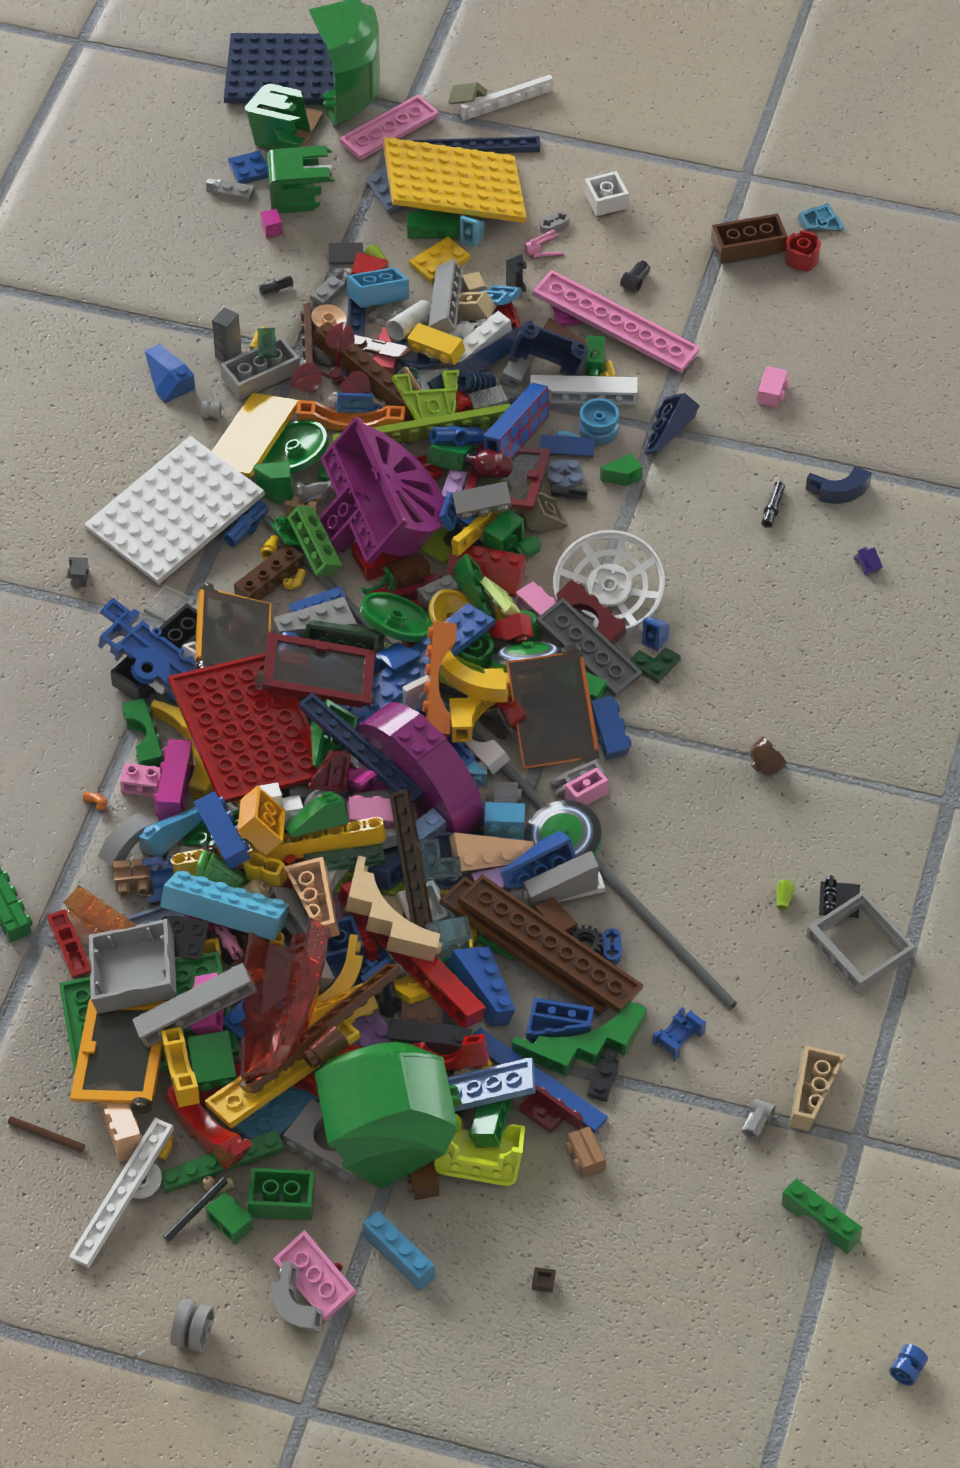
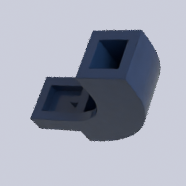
M855 466L850 475L842 480H828L809 473L806 480V490L819 494V501L825 503L841 504L851 502L866 492L870 486L872 472Z

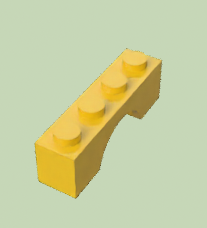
M182 1028L162 1030V1047L179 1107L200 1103L198 1085L194 1071L192 1072Z

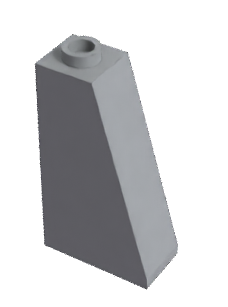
M592 851L525 881L524 890L522 891L524 902H528L529 906L534 908L535 905L551 897L559 901L597 890L599 866Z

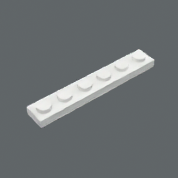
M549 74L475 99L473 102L461 104V118L465 121L553 91V78Z

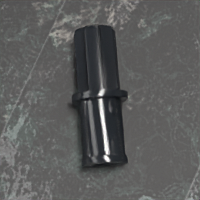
M291 276L258 285L260 294L263 296L293 286V279Z
M553 484L551 496L564 497L567 500L569 498L586 500L588 491L571 488V485L567 487Z

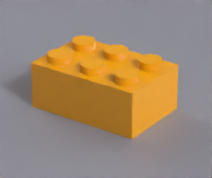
M256 786L241 799L237 831L242 838L250 841L257 851L267 855L283 842L286 810L262 788Z

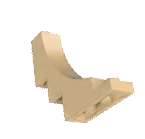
M358 856L345 911L369 916L366 931L389 936L387 951L434 962L435 955H440L442 943L439 942L440 934L419 927L397 913L381 895L376 885L374 874L367 872L368 866H365L366 857Z

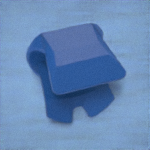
M395 643L375 655L374 670L377 674L387 666L392 670H396L420 657V652L405 647L404 644Z

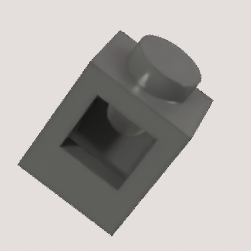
M69 557L68 579H71V585L87 587L89 574L88 558Z

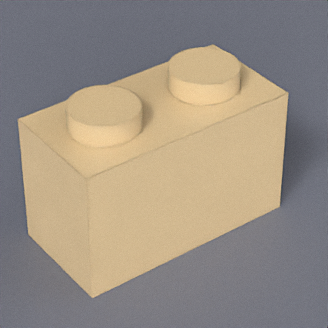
M486 291L465 292L460 294L458 313L463 320L488 319L497 306Z

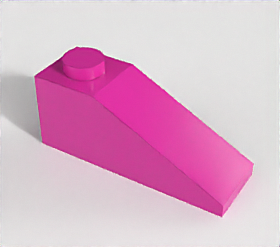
M358 767L356 770L350 769L347 779L349 792L352 795L365 792L374 785L376 773Z

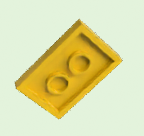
M446 237L409 260V266L433 284L437 266L452 259H455L458 265L461 266L471 260V255L451 238Z

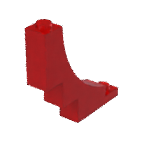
M173 1085L166 1090L167 1093L164 1096V1100L189 1137L192 1139L196 1136L207 1154L213 1152L225 1171L243 1160L252 1147V1143L248 1138L243 1141L239 1134L230 1132L222 1127L199 1103L179 1107Z

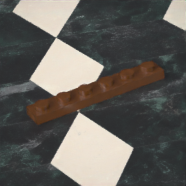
M304 303V311H301V319L304 323L301 324L302 334H305V336H302V344L305 349H302L303 359L306 362H303V364H315L314 326L311 318L312 308L310 303Z

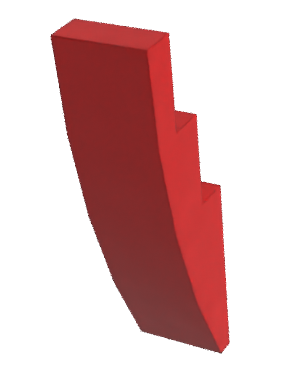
M66 909L47 915L48 923L72 979L91 973L79 937L76 935L73 924L70 922Z

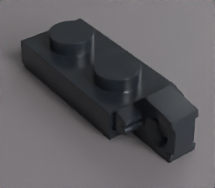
M609 1047L606 1057L601 1056L598 1061L587 1097L605 1102L608 1101L619 1067V1061L615 1060L617 1056L616 1048Z

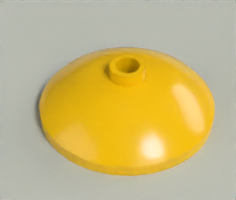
M444 589L433 595L429 602L428 611L432 623L434 621L444 622L467 603L472 606L474 605L461 592Z

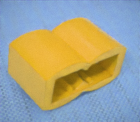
M250 852L251 859L243 862L246 879L249 881L254 879L265 881L270 888L274 886L283 887L287 880L285 864L278 859L266 858L260 853Z

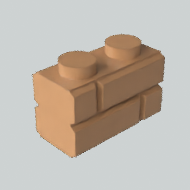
M586 1127L569 1133L565 1149L568 1155L572 1154L574 1158L573 1165L577 1172L580 1171L584 1178L594 1173L605 1171L606 1158L591 1128Z

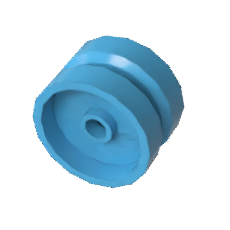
M600 398L589 400L583 404L580 409L579 419L581 437L595 438V444H605L614 440L618 435L619 410L617 406L607 399Z

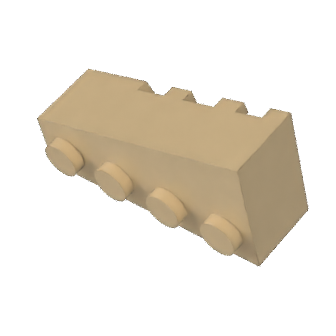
M805 1045L800 1059L789 1127L805 1131L810 1130L845 1058L844 1054Z

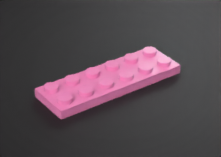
M416 95L340 137V144L361 161L383 149L384 137L400 139L438 118L439 111L420 95Z

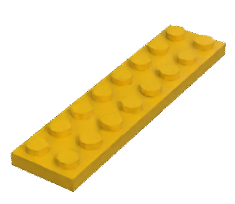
M343 1020L338 1024V1029L343 1033L349 1045L361 1038L360 1032L348 1021ZM292 1039L205 1100V1104L228 1127L233 1128L315 1069L309 1067L303 1057L299 1056L294 1060L292 1066L283 1069L278 1077L266 1083L260 1092L253 1094L242 1090L239 1084L294 1040Z

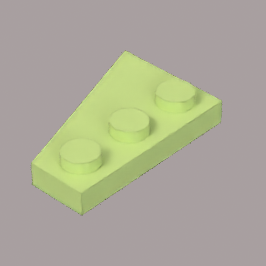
M486 577L482 579L480 583L485 587L484 592L493 597L492 601L498 607H502L501 612L509 617L521 613L513 603L512 598L508 596L507 591Z

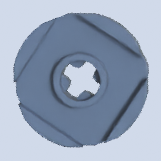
M555 460L550 463V467L547 470V481L550 486L551 484L567 487L571 485V488H576L577 485H581L583 482V470L577 460Z

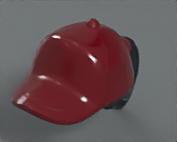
M485 449L477 454L468 453L465 456L466 462L473 464L475 470L484 477L505 478L513 470L511 459L494 450Z

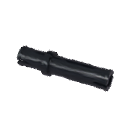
M775 482L768 505L764 508L765 514L761 524L765 528L773 526V521L779 513L778 507L786 487L783 482Z

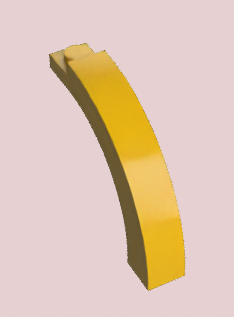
M451 650L445 655L439 671L444 679L455 689L468 696L485 701L508 702L507 675H490L474 671L459 662Z
M350 934L344 967L332 986L318 997L298 1004L274 1028L295 1027L292 1019L293 1015L354 987L363 962V956L356 955V953H360L361 941H358V935Z

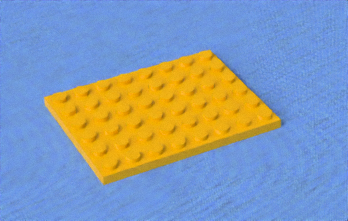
M384 137L383 148L392 205L520 223L526 222L527 217L515 156Z

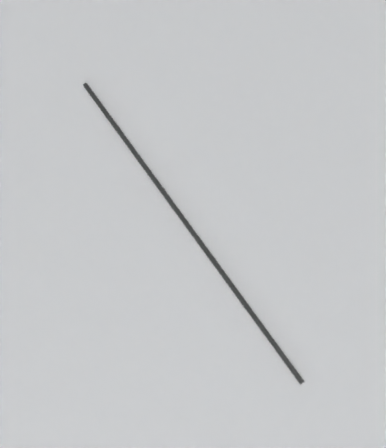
M269 515L265 516L263 519L264 524L283 542L281 536L276 534L273 527L269 524L270 522L275 523V521ZM298 545L292 546L303 555V564L328 590L338 587L329 577L316 576L304 551ZM345 595L355 619L364 628L374 629L363 619L360 609ZM385 636L384 642L393 645L390 642V640ZM440 694L443 703H445V708L449 712V702ZM473 728L472 739L478 742H487ZM508 763L500 768L512 782H518V789H522V793L538 810L547 805ZM595 856L599 866L598 872H600L603 878L729 1009H733L737 1002L609 868Z

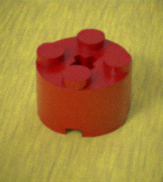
M804 230L798 234H795V232L790 234L786 241V265L805 272L811 271L820 259L821 242L818 240V236Z

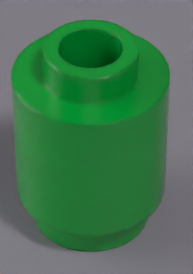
M531 535L517 542L516 546L513 547V552L526 555L525 559L540 552L541 542L537 537Z

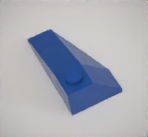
M560 830L542 839L500 871L505 888L524 887L525 881L576 858L571 839Z

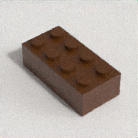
M778 213L712 225L711 241L720 263L786 252L788 236Z

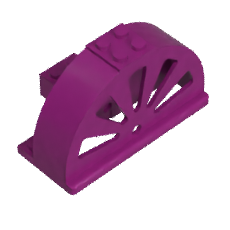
M355 417L320 457L337 497L321 514L319 519L335 550L344 552L356 539L365 562L368 564H372L382 552L396 556H410L417 553L443 525L439 515L444 498L436 481L433 480L428 471L408 450L381 431L365 425L361 418Z
M391 702L355 727L354 730L424 791V795L415 802L418 819L434 808L445 819L446 832L472 834L471 832L475 828H481L485 825L482 798L469 770L446 737L421 713L401 703ZM350 764L349 769H352V768H353L354 770H356V769ZM379 780L365 792L389 788Z

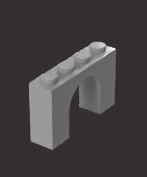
M312 1099L283 1134L284 1146L290 1152L300 1154L306 1161L319 1165L323 1171L336 1175L342 1182H348L353 1185L359 1176L343 1168L341 1165L343 1159L337 1151L324 1150L315 1142L316 1136L324 1127L320 1103Z

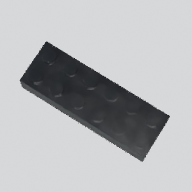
M186 603L159 627L162 631L160 637L166 638L179 649L184 644L196 642L197 609ZM206 617L205 645L216 636L215 621L209 617ZM127 656L110 671L112 686L133 700L146 699L155 690L150 685L141 683L133 677L131 668L136 660L130 659ZM144 664L141 667L145 673H150L153 670L149 664Z

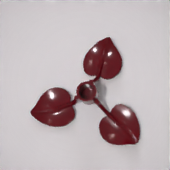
M340 322L331 327L325 335L327 346L330 349H337V365L330 370L329 375L322 371L318 372V367L314 363H304L294 371L290 382L291 387L305 392H312L320 387L322 383L320 375L328 380L330 379L334 385H340L342 393L371 394L370 380L365 373L354 371L346 377L340 368V350H351L355 342L352 328L346 322Z

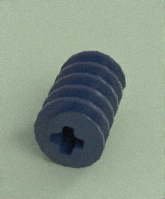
M464 370L460 373L457 384L461 392L472 393L495 387L497 381L493 373Z

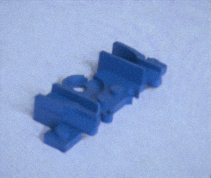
M112 598L101 609L100 614L113 624L100 636L98 647L102 649L106 644L110 645V653L115 656L116 661L124 654L130 659H135L136 661L131 668L133 677L144 684L154 683V680L158 677L161 683L170 689L167 701L170 702L172 700L174 703H177L168 683V676L199 669L195 668L193 656L183 658L184 649H179L166 638L160 637L162 631L158 627L153 628L151 631L150 626L143 620L135 627H132L138 620L140 612L136 609L130 612L125 606ZM118 636H124V638L116 644L112 641L114 638ZM144 664H149L153 670L150 673H145L141 667Z

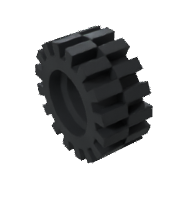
M581 925V929L577 926L575 931H570V935L580 942H591L593 946L589 948L602 955L603 937L597 928L592 930V926L588 925V928H585V925Z

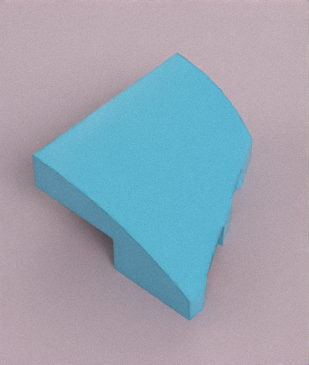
M829 203L799 213L797 217L805 229H844L838 215L834 214Z

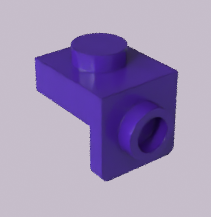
M875 547L857 550L858 554L853 556L854 560H859L864 575L883 568Z

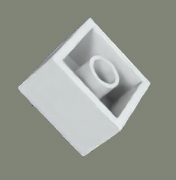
M617 171L585 179L584 194L596 216L628 209L629 193Z

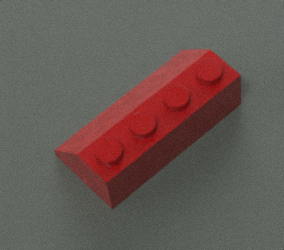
M471 545L460 556H455L452 554L451 548L446 575L450 574L453 578L455 575L453 568L463 555L468 554L479 565L483 578H488L507 591L508 596L516 597V592L520 588L525 572L526 555Z

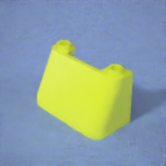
M455 1114L458 1128L445 1155L435 1160V1170L439 1174L502 1186L513 1185L518 1177L523 1152L525 1126L507 1125L504 1128L500 1147L476 1148L473 1140L470 1139L469 1130L461 1129V1117Z

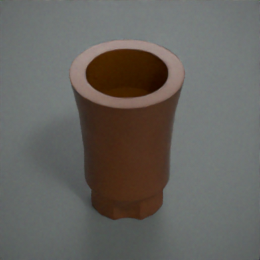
M331 1024L315 1042L307 1047V1050L302 1053V1057L309 1067L316 1069L339 1052L347 1049L349 1043L343 1033Z

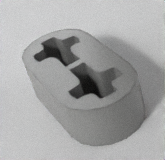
M560 211L541 219L540 232L545 234L551 230L556 232L566 228L569 225V214Z

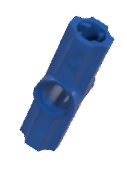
M451 425L449 427H433L430 430L429 437L433 444H456L457 446H463L464 444H480L483 441V432L479 427H457Z
M261 500L252 505L234 521V525L223 535L226 543L231 547L237 546L247 534L252 535L256 531L258 523L269 512V507Z

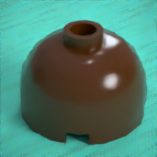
M763 736L756 740L750 749V758L753 761L751 766L757 772L762 771L765 774H775L787 765V762L778 750L776 751L772 747L773 745Z

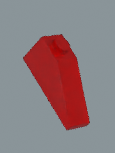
M517 613L496 621L495 625L487 631L493 638L514 641L517 644L526 642L527 639L534 637L530 615Z

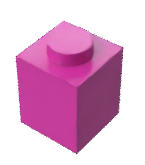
M277 209L260 212L261 227L266 238L283 235L282 221Z

